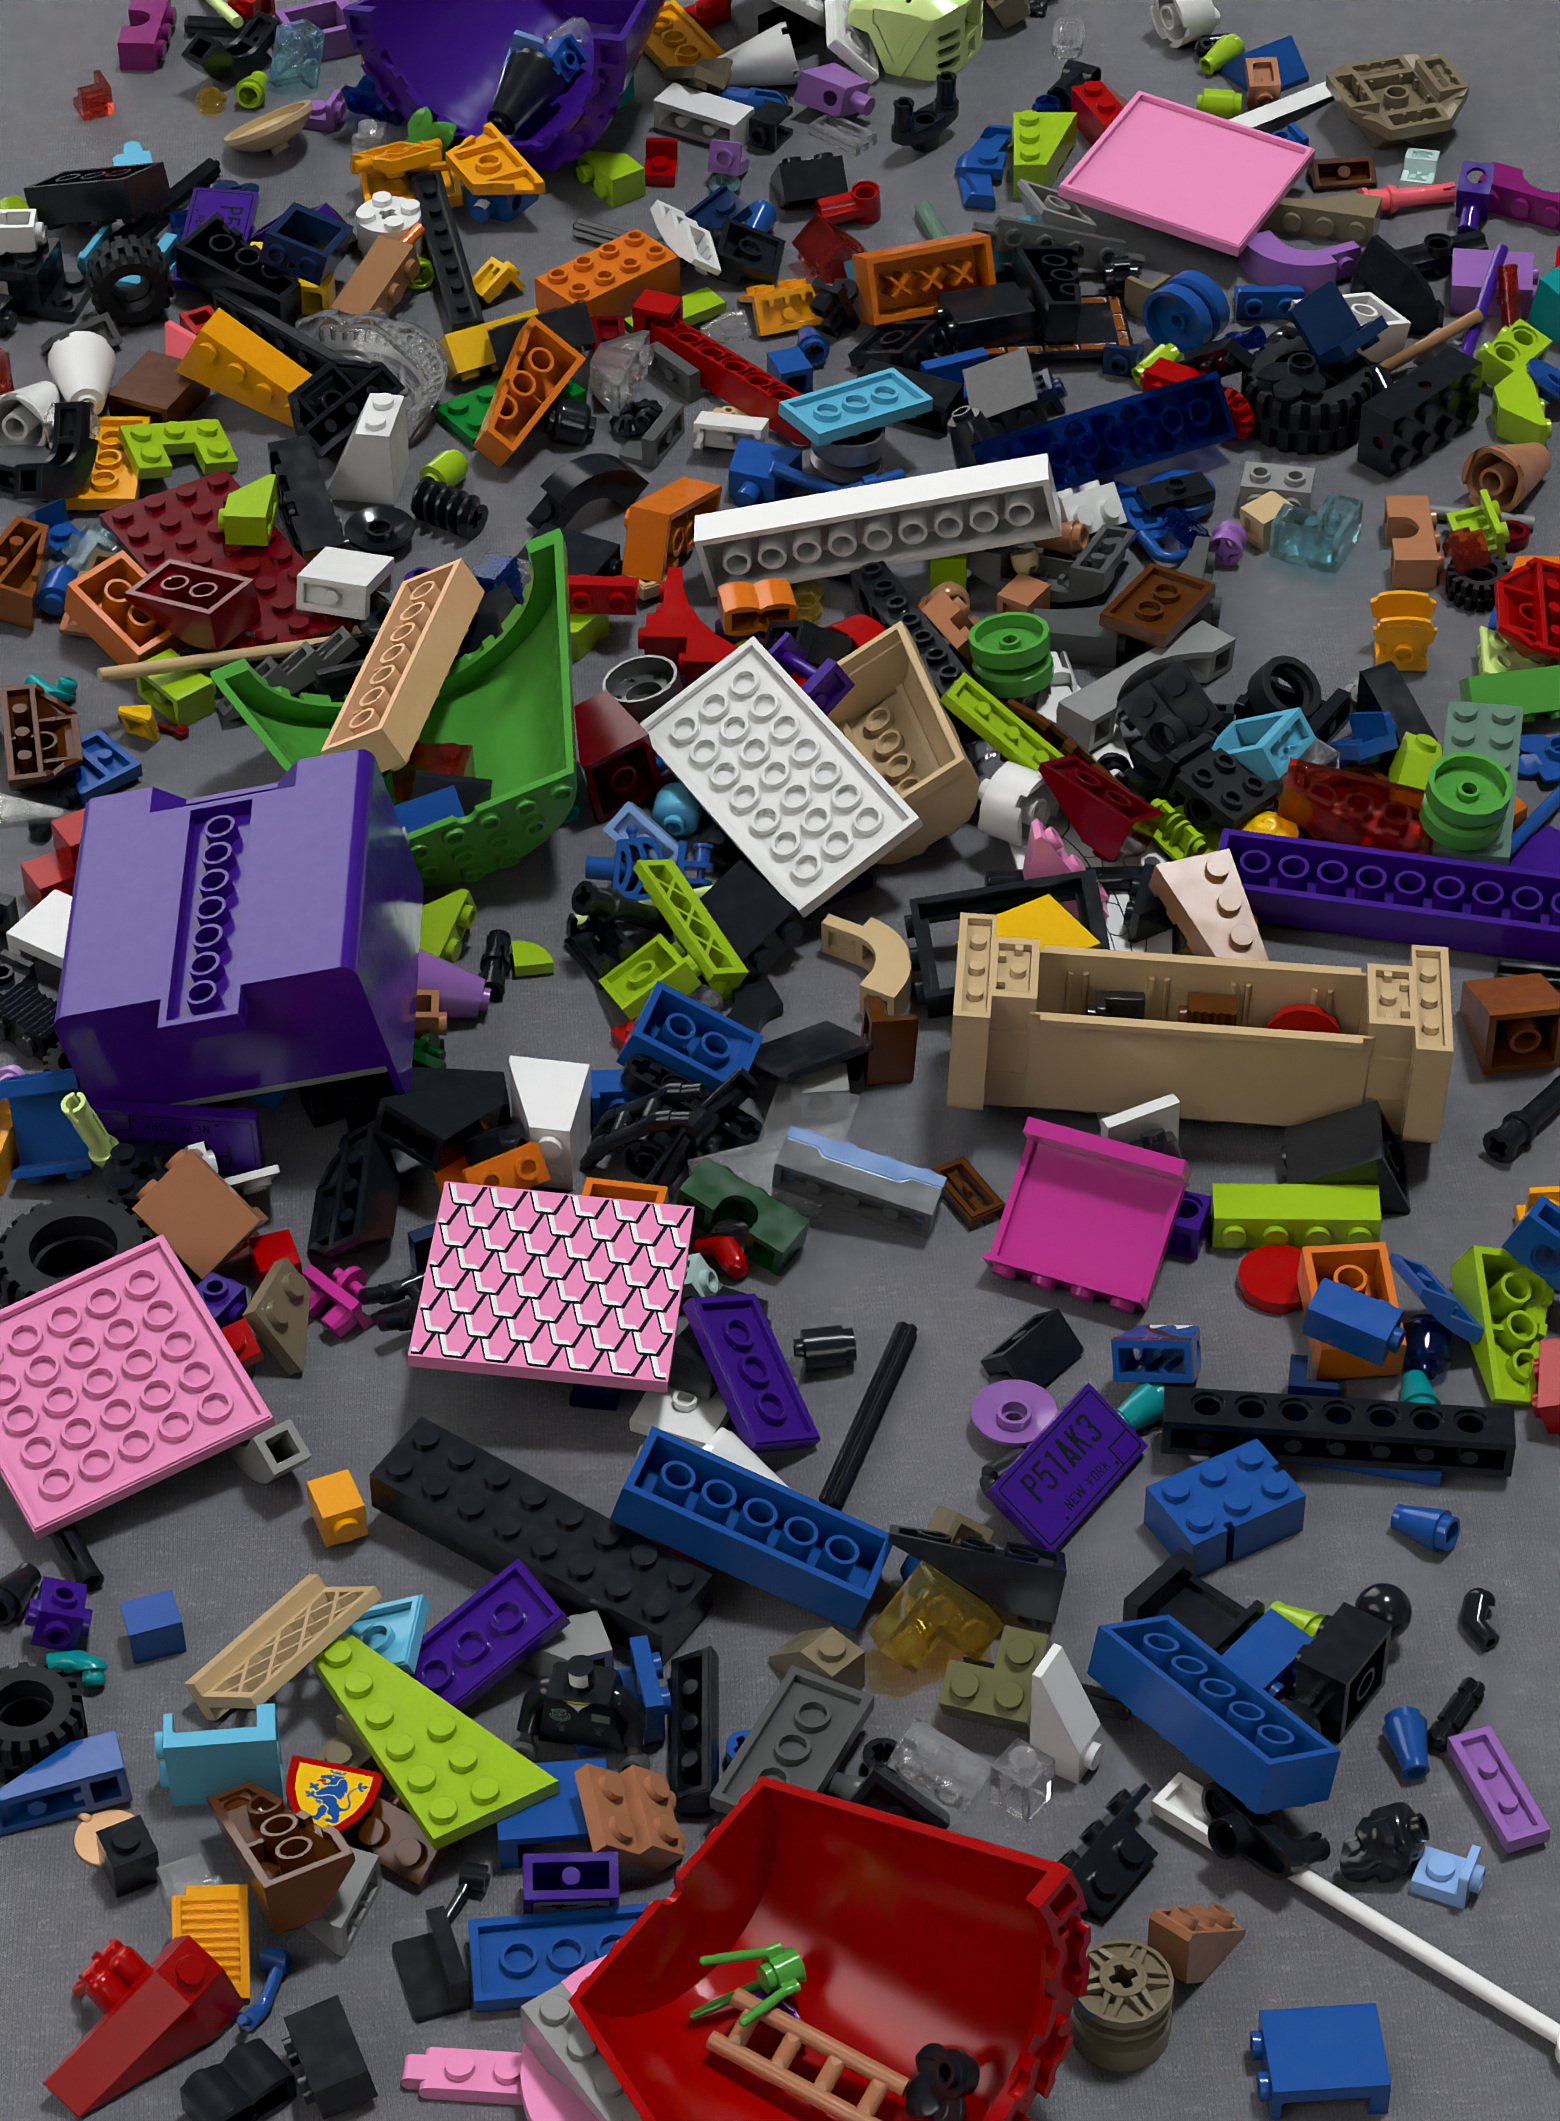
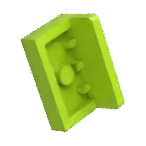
M1487 489L1479 490L1480 506L1446 513L1447 525L1459 554L1464 553L1468 556L1469 551L1475 550L1476 555H1481V551H1487V556L1491 557L1495 553L1499 555L1498 559L1506 558L1504 543L1510 542L1509 530L1505 521L1500 522L1501 512L1498 501H1491Z

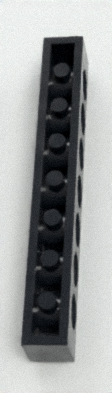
M883 560L870 562L859 569L850 571L858 611L878 621L886 630L902 621L917 645L921 659L936 686L940 698L964 672L973 679ZM944 706L947 715L956 729L962 746L983 739Z
M1174 1386L1164 1387L1161 1428L1162 1454L1215 1457L1258 1438L1275 1460L1282 1462L1442 1471L1446 1473L1511 1477L1516 1449L1514 1409Z

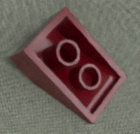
M173 559L165 561L124 592L127 601L185 643L211 652H218L225 648L229 642L245 632L248 627L262 617L254 579Z
M1074 754L1040 764L1038 768L1040 774L1082 842L1093 849L1092 853L1097 858L1111 863L1145 853L1165 813Z

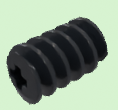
M430 476L423 477L419 481L412 496L411 511L417 519L426 521L433 526H438V528L445 531L448 530L452 534L460 535V537L467 540L475 539L484 529L488 519V508L484 504L481 505L478 496L474 494L469 495L464 490L458 491L452 485L446 486L440 480L435 482V479Z

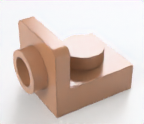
M1277 57L1245 58L1244 68L1248 87L1247 107L1258 108L1279 100L1281 80Z

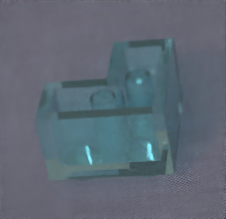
M1330 492L1318 512L1284 503L1271 523L1269 557L1283 560L1286 563L1317 569L1320 572L1337 574L1361 534L1363 500Z

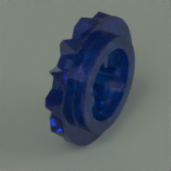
M1170 506L1162 513L1164 526L1169 533L1191 549L1196 536L1211 537L1208 530L1201 525V522L1193 518L1192 515L1187 514L1183 509Z

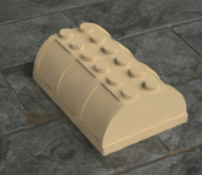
M899 621L837 662L855 686L827 715L833 724L917 814L924 825L875 864L902 863L912 856L923 854L928 846L945 835L954 834L962 824L967 822L978 802L979 781L975 770L966 756L951 719L947 715L944 706L940 703L941 700L936 686L921 659L912 635L902 621Z

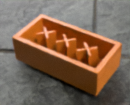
M637 228L536 277V308L540 314L546 310L567 306L575 301L584 299L590 318L624 315L626 317L632 314V306L645 289L672 294L681 289L680 256Z
M976 231L852 255L855 283L859 289L857 298L860 321L874 326L933 314L934 307L938 306V293L996 284L991 237L988 234Z

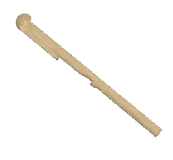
M355 625L350 634L356 635L363 632L358 628V625ZM330 636L103 667L97 669V677L99 682H107L207 667L218 669L221 668V665H228L242 658L250 662L265 660L269 655L272 658H279L283 662L303 642L307 641L311 645L324 642Z

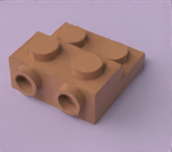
M942 590L921 610L972 666L973 658L970 653L968 636L971 628L980 620L975 615L968 619V616L972 613L968 606L958 596L952 601Z
M586 1763L574 1772L593 1852L618 1851L619 1862L658 1874L685 1856L686 1836L680 1831L679 1825L676 1822L674 1815L676 1796L670 1790L665 1775L633 1764L621 1773Z

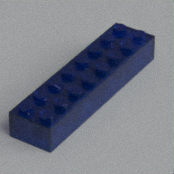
M1213 371L1001 434L973 444L971 448L977 465L1047 453L1056 492L1068 488H1076L1094 480L1106 479L1204 449L1238 436L1218 371Z

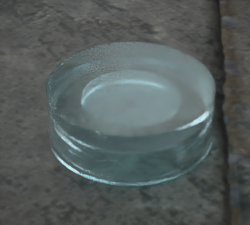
M717 174L709 180V195L723 184L738 197L741 194V181L737 176Z

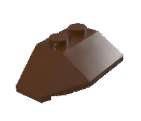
M37 683L0 687L7 774L11 792L50 787L84 765L78 714L76 711L58 698L45 693L44 688Z

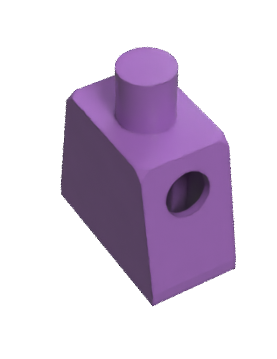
M836 63L800 72L794 101L840 118L855 113H862L868 116L875 107V98L867 95L869 89L868 80Z

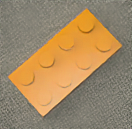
M676 0L664 3L644 48V52L663 72H665L666 67L696 65L698 59L717 58L725 53Z
M94 416L90 418L89 438L98 440L96 460L84 486L76 494L65 499L67 510H112L115 507L138 501L142 479L137 480L118 439L119 426L151 424L150 416Z

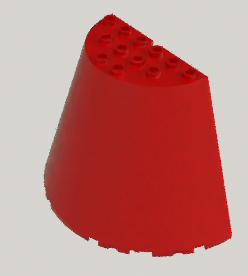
M761 1776L749 1790L743 1793L737 1805L719 1826L709 1833L706 1841L688 1862L677 1870L673 1880L675 1889L672 1894L664 1900L655 1899L645 1907L639 1919L621 1939L614 1943L608 1955L590 1976L580 1983L577 1991L568 2000L643 2121H840L706 2048L707 2040L714 2030L726 2037L730 2035L742 2013L741 2010L728 2005L696 2020H692L689 2016L692 2010L732 1992L738 1987L757 1980L756 1966L762 1964L763 1960L756 1959L702 1966L699 1963L700 1957L761 1948L779 1941L783 1949L790 1946L795 1948L805 1967L807 1980L800 1985L801 1991L783 1999L796 2009L801 2021L911 2079V2081L919 2075L915 2056L925 2045L940 2043L947 2050L961 2049L975 2058L980 2069V2079L976 2090L971 2095L965 2096V2116L963 2121H1033L1026 2116L1027 2111L1038 2093L1044 2098H1048L1056 2082L1057 2068L1066 2059L1074 2037L1068 2033L1072 2028V2020L1069 2017L1075 1996L1081 1998L1086 1995L1090 1961L1086 1958V1951L1091 1943V1928L1081 1920L1080 1912H1084L1088 1908L1082 1889L1072 1870L1062 1863ZM762 2022L757 2024L745 2047L771 2060L783 2037L780 2031ZM806 2046L798 2050L788 2070L814 2084L828 2057ZM845 2067L831 2093L857 2107L871 2080ZM889 2090L874 2116L882 2121H932L931 2117H910L905 2110L906 2093L903 2097H900Z

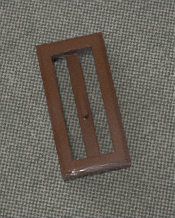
M964 1156L931 1169L937 1174L947 1177L943 1199L971 1231L978 1228V1222L980 1221L986 1225L992 1222V1216L996 1215L999 1219L1002 1217L1005 1208L1004 1202ZM957 1170L969 1185L966 1182H962L954 1171ZM970 1186L975 1190V1192L982 1198V1200L988 1206L984 1207L981 1204V1202L973 1194V1190L970 1188Z

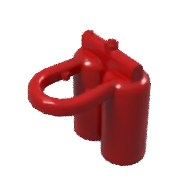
M113 1938L101 1953L96 1951L90 1957L93 1961L79 1975V1980L72 1988V1994L76 1998L87 1994L99 2009L106 2014L146 1970L149 1964L134 1948L124 1946L117 1938Z

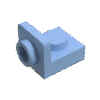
M1472 1844L1466 1859L1425 1845L1423 1854L1411 1879L1410 1892L1464 1910L1470 1893L1479 1894L1484 1882L1487 1867L1479 1865L1482 1847Z

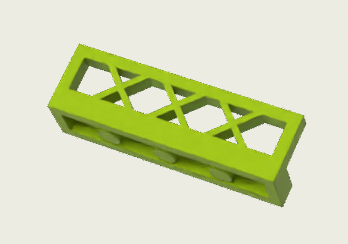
M965 672L940 698L942 705L1010 762L1039 772L1038 768L1042 762L1064 757L1063 754Z
M673 859L638 860L633 870L686 952L699 966L703 977L719 1000L731 999L732 989L738 988L749 973L737 953Z

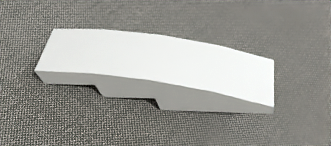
M656 200L650 210L656 227L666 244L684 260L718 276L721 273V267L710 231L699 227L697 221L686 217L683 211L660 200Z

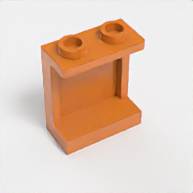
M533 1141L470 1167L464 1155L439 1172L433 1171L441 1196L445 1181L529 1189L551 1180L540 1146L537 1142Z

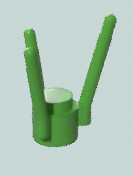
M777 1941L761 1948L700 1957L699 1963L702 1966L763 1959L762 1964L756 1966L758 1979L740 1988L751 1994L762 1989L766 1993L772 1991L774 1993L740 2018V2026L746 2027L786 1997L801 1991L800 1985L807 1980L806 1971L801 1957L792 1946L783 1949L781 1943ZM736 1990L692 2010L689 2014L690 2018L696 2020L730 2005V2000Z

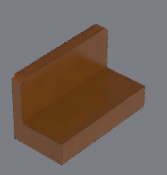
M880 996L864 997L861 1037L872 1041L875 1048L862 1054V1073L866 1085L912 1082L914 1079L919 1028L918 1017L916 1014L886 1016Z

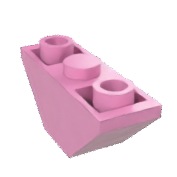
M1038 818L1032 821L1022 871L1024 880L1086 870L1077 855L1073 853L1069 856L1062 848L1064 843L1057 831L1052 826L1046 829ZM1098 882L1104 918L1107 919L1109 913L1106 901L1109 900L1105 889ZM1076 900L1059 903L1074 918L1079 919Z

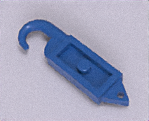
M1111 478L1110 483H1115L1127 522L1121 525L1127 529L1137 530V537L1134 539V542L1138 541L1148 555L1159 562L1177 563L1184 560L1188 555V547L1185 543L1179 545L1180 551L1178 552L1165 551L1159 546V543L1165 541L1168 537V524L1160 514L1155 516L1149 515L1136 497L1137 486L1130 487Z

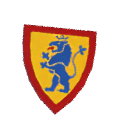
M293 1755L286 1783L289 1809L295 1813L303 1810L312 1815L313 1823L322 1828L329 1824L342 1834L359 1823L372 1809L379 1794L384 1774Z

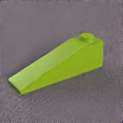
M1473 1245L1450 1267L1454 1295L1484 1329L1477 1344L1469 1341L1491 1402L1531 1406L1532 1393L1536 1392L1537 1388L1533 1371V1360L1539 1358L1540 1340H1543L1547 1334L1548 1324H1545L1548 1307L1553 1301L1554 1289L1526 1265L1517 1262L1505 1249Z

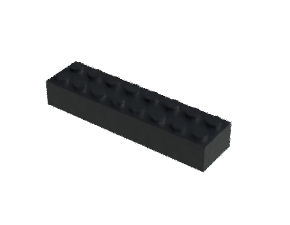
M422 1416L369 1474L372 1507L496 1576L519 1558L563 1613L571 1616L598 1610L608 1638L630 1649L629 1638L647 1635L651 1653H660L662 1667L713 1606V1574L634 1531L609 1520L610 1518Z

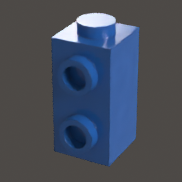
M1323 1278L1306 1308L1302 1334L1382 1367L1389 1352L1396 1354L1400 1349L1406 1330L1400 1328L1403 1315L1402 1309L1394 1307L1387 1301L1377 1300L1353 1290L1346 1284L1336 1283Z

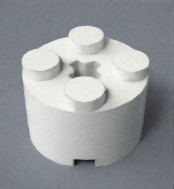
M1155 0V5L1150 6L1152 22L1158 35L1162 40L1168 38L1173 42L1169 44L1172 48L1199 40L1203 35H1211L1214 27L1220 24V14L1214 7L1212 0Z
M380 191L374 193L371 200L365 202L357 209L355 215L357 239L362 257L366 256L379 235L399 240L416 223L422 225L420 203L418 200L392 196L389 192ZM423 235L413 244L417 256L423 251Z
M1007 761L995 772L991 779H984L979 786L977 796L981 800L978 830L1019 847L1027 848L1031 822L1038 818L1046 829L1049 828L1046 827L1050 815L1057 816L1060 805L1040 772Z

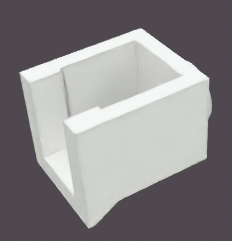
M0 209V255L5 252L33 253V251H37L38 242L45 241L44 223L38 222L37 210Z

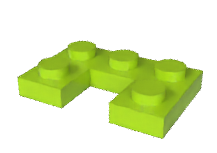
M218 419L169 421L152 424L137 423L119 426L118 439L137 480L171 477L172 464L168 455L194 453L204 475L227 470L228 473L237 472L239 461Z

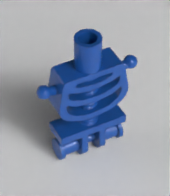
M630 824L626 827L628 839H619L616 842L615 858L587 856L585 878L613 881L612 888L619 890L624 898L633 901L650 899L648 893L643 894L645 889L640 879L634 890L629 892L633 879L639 878L633 870L635 862L631 850H638L641 860H648L645 848L652 849L657 854L658 859H665L656 840L650 837H637V827ZM679 840L678 868L685 878L686 871H697L696 878H686L692 889L712 885L711 880L705 879V872L713 871V864L710 863V853L713 850V845L694 843L695 860L687 861L688 843L687 841ZM625 855L626 861L623 863V857Z

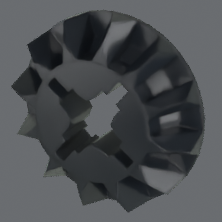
M644 398L638 402L632 401L631 404L622 405L621 410L613 412L609 423L615 434L625 436L640 435L648 431L663 412V409L657 400L649 401Z

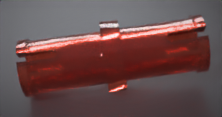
M1517 264L1496 267L1499 296L1496 297L1497 305H1500L1502 328L1504 326L1510 327L1518 319H1522L1520 303L1523 302V294H1519Z

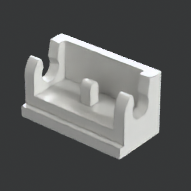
M701 411L693 426V432H697V439L694 442L693 448L702 450L705 446L735 450L740 437L768 443L769 418Z

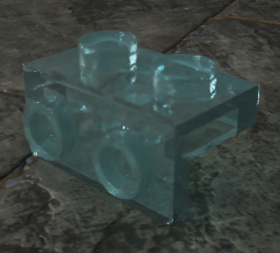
M307 19L277 25L269 82L276 87L302 82L310 89L317 88L325 32Z
M95 524L93 529L85 525L78 537L71 534L61 552L66 556L62 561L79 572L97 542L116 553L120 548L113 543L117 536L98 524Z

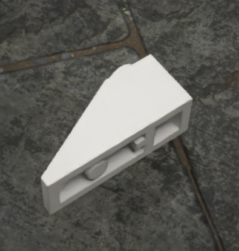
M1054 1643L1032 1674L1029 1763L1079 1784L1088 1769L1095 1770L1102 1758L1104 1745L1100 1744L1101 1723L1063 1647Z

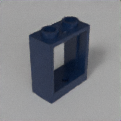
M293 202L265 233L259 262L320 286L347 255L354 226ZM289 263H293L295 268H291Z

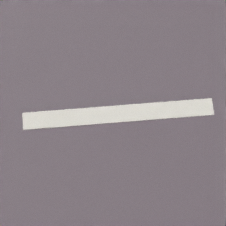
M1325 81L1229 120L1253 128L1331 97L1332 94L1327 89Z

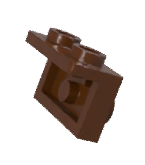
M393 1793L390 1794L387 1801L377 1796L372 1809L359 1823L353 1826L346 1839L350 1847L379 1855L382 1865L424 1888L427 1887L448 1846L458 1851L462 1843L457 1840L435 1851L401 1799Z

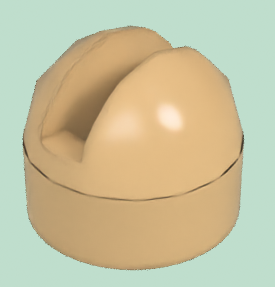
M1037 548L1020 549L1009 554L1011 565L1016 573L1028 575L1037 571L1040 560Z

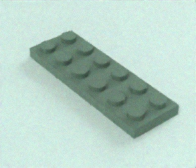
M1448 701L1442 757L1453 752L1468 751L1486 755L1500 763L1509 773L1513 790L1501 835L1493 844L1479 850L1461 851L1445 847L1433 840L1432 856L1509 866L1524 706Z

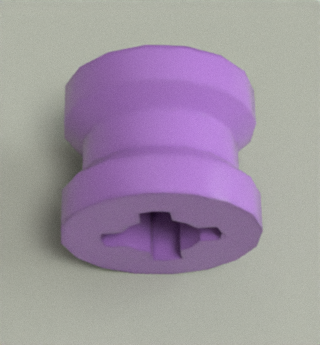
M1222 521L1214 527L1210 539V552H1216V564L1232 566L1240 560L1243 548L1247 542L1246 530L1240 524L1233 521Z

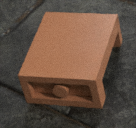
M198 1148L189 1149L187 1152L181 1149L166 1163L165 1167L169 1171L158 1182L155 1179L150 1180L137 1193L136 1196L140 1201L132 1210L158 1236L163 1234L172 1250L203 1280L210 1272L217 1273L269 1218L258 1207L252 1208L202 1158L204 1154Z

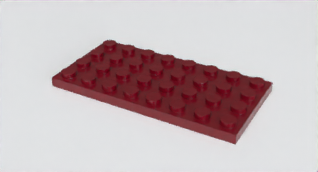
M227 470L211 473L206 477L180 484L175 488L149 495L144 499L124 506H118L110 511L99 514L102 528L116 545L127 553L147 574L151 573L168 559H173L254 579L262 617L219 651L331 636L341 626L348 632H352L353 627L356 625V619L296 609L297 575L308 563L274 524L268 546L226 544L224 530H219L218 526L219 509L225 508L228 494L241 488ZM264 660L250 661L248 663L251 667L261 664Z

